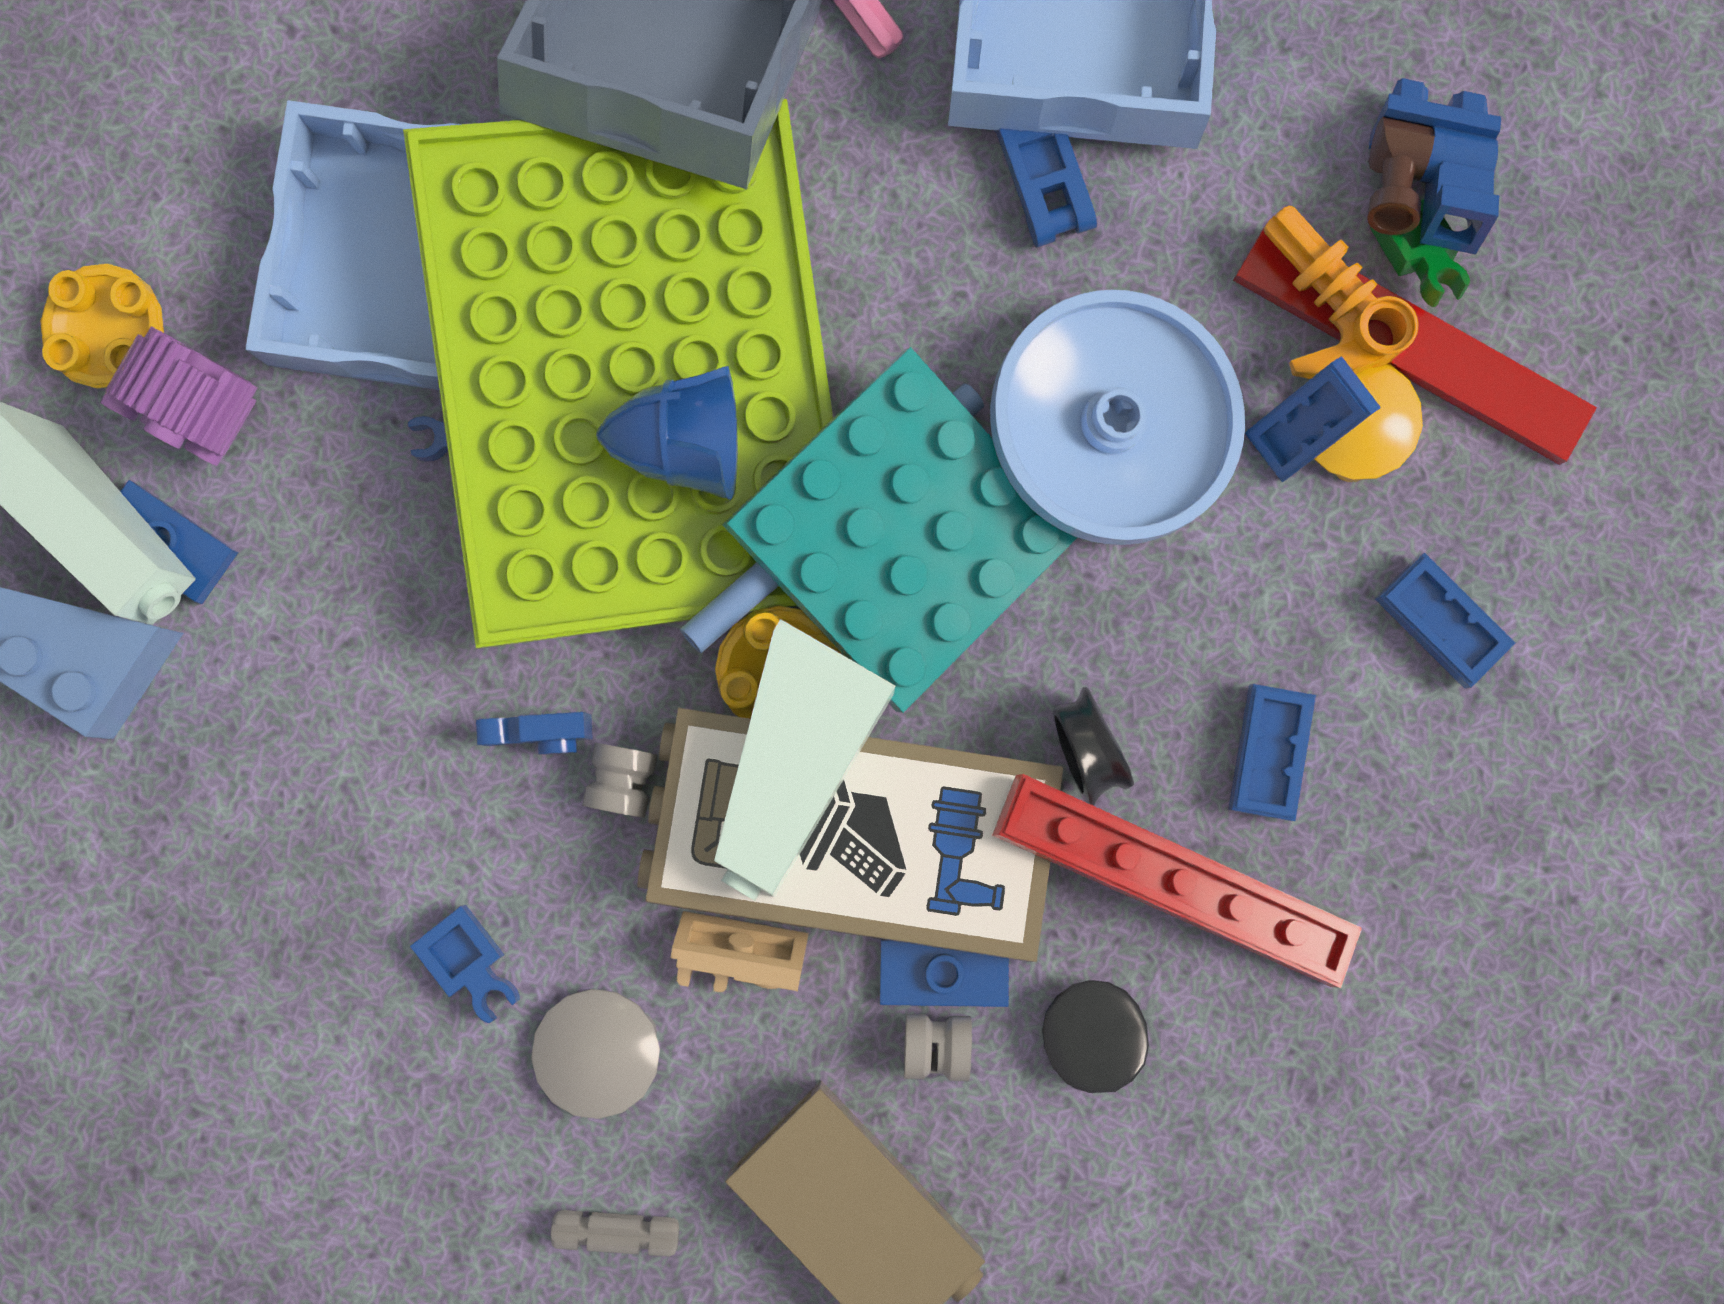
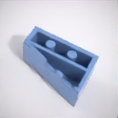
M0 587V682L81 735L92 738L114 739L184 633Z

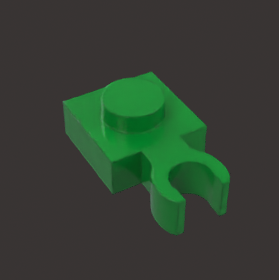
M1423 199L1421 200L1420 222L1411 232L1401 235H1387L1379 233L1371 227L1370 229L1397 275L1400 277L1415 272L1420 279L1422 298L1429 306L1436 307L1445 292L1440 283L1449 286L1455 298L1459 300L1468 288L1470 278L1467 271L1459 263L1453 261L1458 251L1420 243ZM1443 217L1440 225L1453 231L1445 217Z

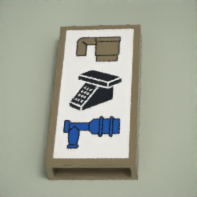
M678 708L676 723L665 722L660 743L659 760L669 762L665 787L654 786L648 816L649 824L658 825L654 851L643 850L638 873L637 887L648 889L645 902L1019 961L1037 962L1050 861L994 837L992 834L1016 775L1025 774L1060 790L1063 767L868 737L776 896L773 897L761 890L756 901L722 882L721 879L727 869L714 861L751 719Z

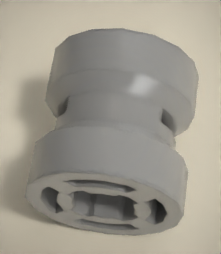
M595 742L591 762L596 768V782L593 781L586 786L582 806L645 818L649 798L642 791V787L646 783V778L654 774L658 755Z
M906 1014L904 1079L923 1080L930 1073L943 1074L949 1081H969L972 1051L971 1016H950L945 1022L931 1021L926 1014ZM932 1043H936V1052H932Z

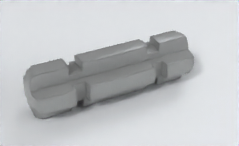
M560 1210L554 1215L551 1226V1243L556 1249L578 1250V1246L587 1245V1251L639 1254L641 1249H648V1255L670 1257L675 1254L679 1242L678 1220L670 1217L653 1216L651 1222H645L644 1217L641 1215L592 1212V1215L588 1218L583 1217L582 1211Z

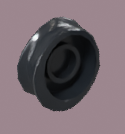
M1087 687L1082 688L1075 702L1058 705L1054 708L1053 718L1061 748L1084 802L1094 806L1098 798L1112 787L1129 789L1134 785L1131 769Z
M1088 980L1074 983L1058 994L1046 1010L1042 1029L1044 1049L1052 1068L1067 1085L1088 1093L1116 1092L1132 1082L1145 1066L1149 1049L1147 1023L1139 1005L1126 990L1104 981Z

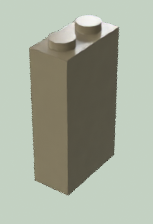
M822 1080L728 1172L725 1180L727 1185L840 1304H944L950 1297L955 1302H959L977 1286L983 1277V1272L979 1268L985 1263L982 1248Z

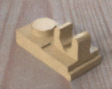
M683 911L671 952V958L677 959V982L681 986L688 987L694 970L714 975L715 992H724L726 990L729 977H734L736 981L753 983L766 989L781 988L798 991L809 933Z

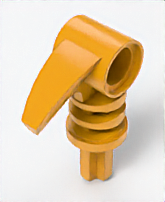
M1290 205L1281 209L1267 222L1264 227L1265 234L1301 273L1292 284L1299 292L1305 291L1312 286L1320 294L1314 301V304L1317 307H1321L1328 303L1335 312L1330 316L1329 320L1339 329L1341 334L1339 344L1291 360L1289 365L1293 376L1311 379L1341 356L1353 372L1357 374L1369 368L1388 364L1413 343L1418 332V319L1413 308L1407 302L1397 297L1386 296L1377 299L1371 291L1378 284L1373 279L1363 284L1356 276L1363 267L1359 263L1348 267L1341 258L1349 248L1342 239L1330 247L1296 208ZM1369 320H1379L1389 326L1393 334L1392 345H1381L1372 339L1368 331Z

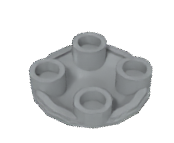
M590 989L569 994L547 1011L535 1032L531 1060L537 1083L553 1104L574 1116L601 1119L623 1113L644 1097L657 1074L660 1047L657 1040L656 1025L638 1004L618 992Z

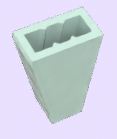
M0 402V505L115 616L153 625L158 619L171 613L179 604L181 594L196 580L195 577L64 426Z
M781 619L776 625L771 638L714 859L716 863L727 869L721 881L756 901L761 890L773 897L776 896L890 702L895 690V685Z

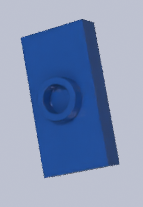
M1341 356L1327 365L1248 429L1245 435L1283 483L1381 407Z
M128 480L120 492L195 577L196 580L183 594L194 602L203 604L239 552L139 484Z
M1426 553L1418 555L1375 598L1464 689L1472 688L1516 643Z
M1250 684L1248 686L1228 810L1296 821L1316 695L1257 684Z
M881 939L880 1005L1009 1007V959Z

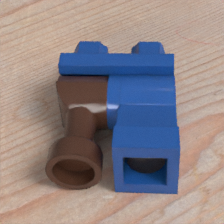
M1401 78L1397 81L1392 94L1389 93L1370 134L1368 149L1371 150L1368 163L1370 169L1382 174V188L1376 190L1370 197L1367 216L1368 224L1375 231L1387 235H1401L1414 230L1420 222L1421 199L1411 186L1413 180L1424 182L1426 185L1420 243L1476 255L1499 216V195L1494 194V171L1498 158V141L1496 138L1500 133L1501 117L1488 114L1485 95L1462 91L1461 93L1453 94L1447 106L1428 102L1429 89L1425 87L1424 82ZM1445 214L1465 218L1468 228L1462 231H1451L1444 228L1440 223Z

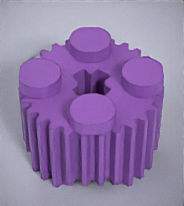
M151 326L145 337L139 334L136 336L108 384L100 403L132 421L136 420L139 413L143 414L139 421L145 424L143 429L146 432L180 449L184 440L188 439L183 448L199 458L218 466L256 403V400L252 397L257 387L228 368L210 360Z

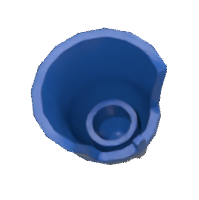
M729 366L677 381L673 379L666 380L661 385L643 389L606 417L597 430V440L611 457L630 466L647 478L667 481L671 486H682L705 491L731 500L734 495L737 478L738 435L736 402Z

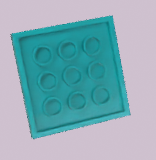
M912 347L905 349L722 524L845 657L895 685L894 695L889 704L896 712L904 713L1078 538L1045 521L1022 500L1010 484L1001 467L992 437Z

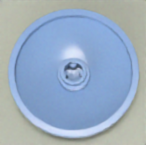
M1099 290L1079 294L1051 306L1037 316L1023 330L1010 347L996 375L990 404V424L994 447L1001 467L1015 491L1034 512L1053 526L1075 537L1103 544L1128 545L1156 540L1179 530L1204 513L1218 499L1232 478L1240 459L1245 433V410L1239 381L1232 364L1224 350L1202 324L1177 306L1148 294L1128 290Z

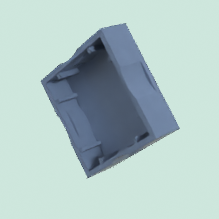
M526 0L497 56L500 114L747 189L818 17L822 0Z

